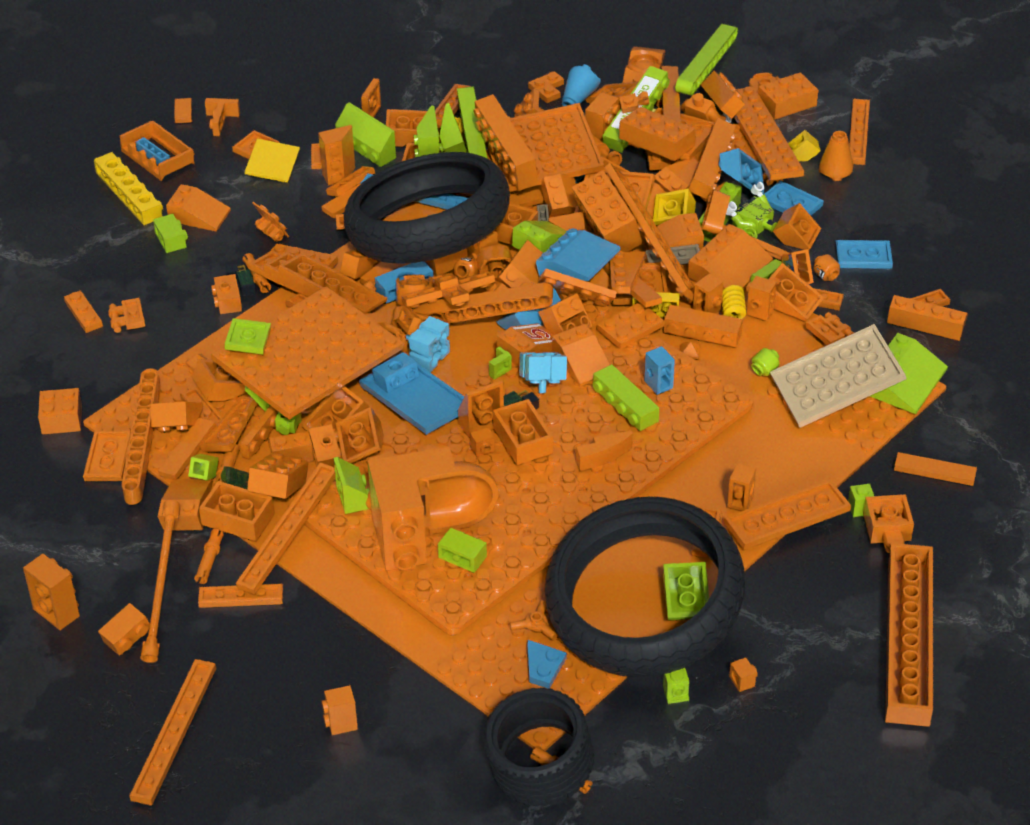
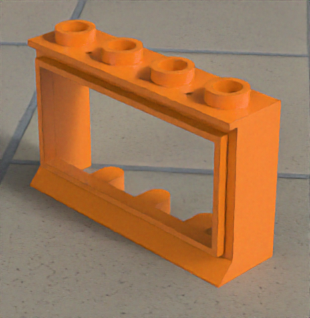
M153 120L120 135L121 151L160 181H162L164 176L190 163L194 164L193 149ZM144 137L147 140L152 138L175 156L159 163L157 166L154 157L148 159L144 150H136V141Z

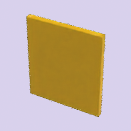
M257 139L245 174L288 183L300 147Z

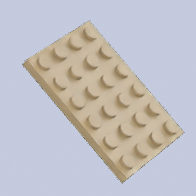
M875 324L770 372L800 428L907 379Z

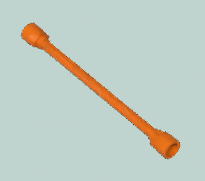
M174 500L165 501L162 518L165 519L162 549L149 634L146 642L143 641L140 657L141 660L148 663L156 662L159 654L160 644L157 643L156 638L172 529L175 520L179 518L180 503Z

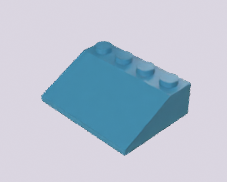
M569 229L536 260L539 277L545 269H549L583 281H589L621 250L620 246L585 230Z

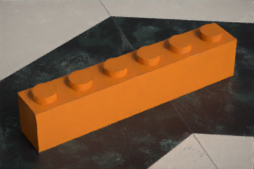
M717 117L688 187L690 192L707 199L709 193L716 188L721 176L720 173L722 172L719 167L720 153L730 151L736 133H734L735 125Z

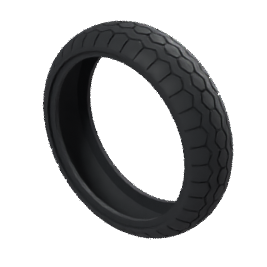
M441 152L411 158L375 173L355 189L349 197L344 210L345 231L350 242L359 252L377 261L406 264L442 258L476 244L496 229L504 219L509 207V185L505 175L495 163L477 154ZM446 193L473 194L455 207L431 216L407 221H381L384 216L393 210L422 198Z
M652 496L629 498L611 503V505H606L592 512L578 522L557 546L549 563L545 581V600L548 615L563 643L577 657L591 666L612 674L632 677L658 676L690 666L705 657L723 641L732 629L740 613L745 593L743 561L737 545L723 525L710 514L692 504L676 499ZM659 535L684 540L701 549L718 568L716 586L704 607L689 621L662 634L634 638L612 635L591 626L578 615L572 606L576 584L588 564L604 550L631 538Z

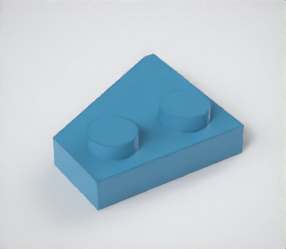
M528 640L530 683L550 688L567 659V653Z

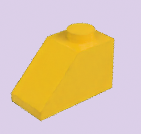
M806 130L788 143L799 162L808 161L820 152L818 140Z

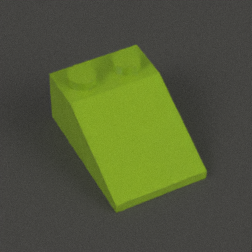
M447 103L439 134L441 143H439L440 150L443 153H466L467 149L450 104Z
M430 106L417 126V135H414V145H417L418 149H414L415 157L439 153V135L434 106Z
M523 221L513 228L512 246L520 249L529 240L544 253L566 233V230L548 221Z
M706 562L663 564L664 594L668 620L691 619L709 600Z

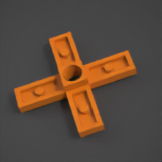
M489 271L459 280L453 274L446 275L444 273L432 277L433 287L403 295L402 301L407 307L415 308L420 306V303L436 302L438 298L443 297L450 304L460 306L465 304V301L470 300L468 292H471L476 287L485 288L490 286V283L495 282V278Z

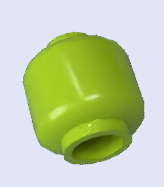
M761 349L752 357L751 367L753 371L759 376L770 375L771 371L779 367V355L773 349Z

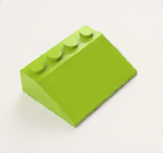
M897 333L888 347L904 371L907 379L870 397L917 414L948 369V366L916 339Z

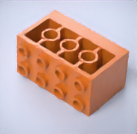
M603 170L572 186L579 211L584 212L586 222L596 236L620 246V251L628 252L643 244L635 217Z

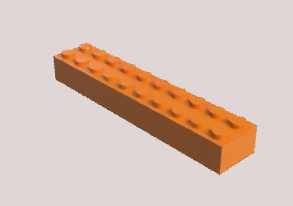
M891 543L888 558L885 722L930 727L933 712V547Z

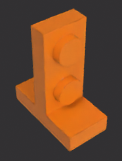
M206 98L205 100L206 115L213 116V119H210V129H213V136H220L226 116L239 117V99Z
M403 305L397 323L408 335H411L419 329L420 324L429 316L414 312L410 307Z

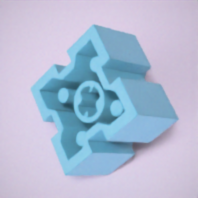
M429 316L420 324L419 329L411 335H406L411 349L409 356L430 373L438 365V360H443L450 352V340H447L449 336V323Z
M520 352L519 375L525 377V380L530 381V383H539V393H546V381H549V383H560V380H566L567 356L557 352Z

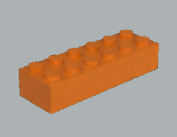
M494 94L474 101L475 109L473 111L477 119L475 122L476 128L482 132L484 141H488L491 152L495 153L497 162L502 164L504 173L509 175L511 184L515 185L518 191L538 184L535 158Z

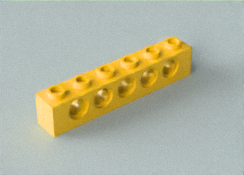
M111 152L94 159L95 170L98 176L143 225L153 222V219L162 217L163 206L161 202L157 201L153 193L149 192L145 185L139 182L137 176L130 172L128 166H125L119 157H116Z

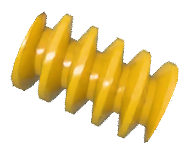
M731 285L723 290V315L743 319L746 316L745 293L741 286Z

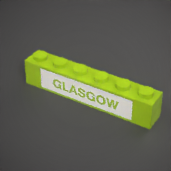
M649 66L631 93H635L637 97L641 92L647 91L650 104L639 107H644L650 111L653 110L654 104L661 98L664 89H667L669 86L668 72ZM621 108L602 135L603 143L608 148L622 153L625 147H628L627 141L619 139L620 120L632 112L623 114Z

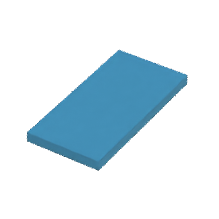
M417 364L419 377L390 393H387L375 384L373 373L359 380L362 388L426 435L457 418L458 409L464 399L462 394L419 364Z

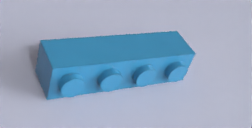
M145 137L136 141L137 151L144 150L147 158L154 157L156 159L157 165L170 159V155Z

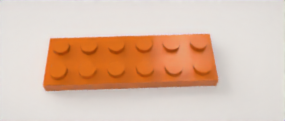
M829 479L724 517V523L745 550L849 512L851 504Z

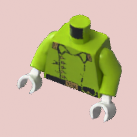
M758 182L757 187L754 184L751 188V192L758 197H752L738 209L734 202L728 204L726 215L732 216L733 226L742 229L753 228L757 234H760L765 229L773 232L777 222L773 221L774 211L765 194L763 195L761 192L764 189L762 182Z

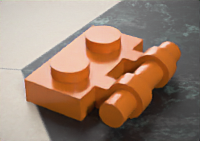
M140 298L121 301L122 306L116 307L115 304L109 306L108 314L112 319L110 323L115 333L121 332V327L126 325L127 330L145 327Z
M830 312L825 314V318L819 315L806 322V328L826 345L854 334L850 326L843 324L838 316L832 315Z

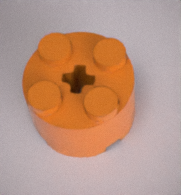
M499 245L483 247L477 257L479 274L489 271L496 279L512 259L508 248Z
M406 275L404 280L397 278V303L403 306L405 305L402 301L403 295L433 287L432 277L425 279L424 275Z

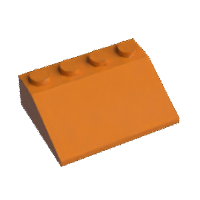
M729 224L689 260L688 277L698 282L710 273L723 281V290L731 285H738L744 289L751 282V275L772 262L773 257L744 230Z

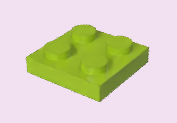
M233 318L225 341V350L264 354L271 330V323Z

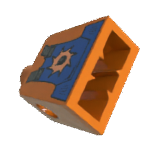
M808 249L782 255L783 264L807 284L814 283Z

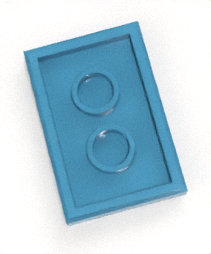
M781 180L765 193L770 206L782 213L800 203L811 216L823 206L824 201Z
M836 240L837 262L840 264V268L892 269L890 241Z

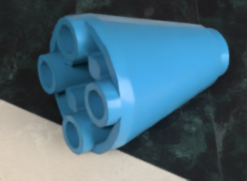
M588 65L571 68L562 98V106L576 103L581 104L597 90L601 79L591 71Z

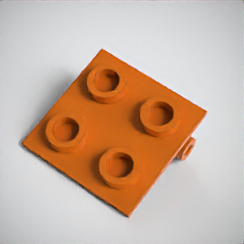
M253 202V205L262 216L256 220V228L274 241H281L284 235L289 238L285 231L287 228L279 222L280 218L273 212L270 214L262 204L259 206Z

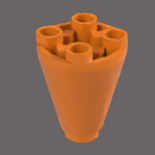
M835 131L819 164V172L832 178L834 181H840L853 172L850 145L847 134L844 131Z

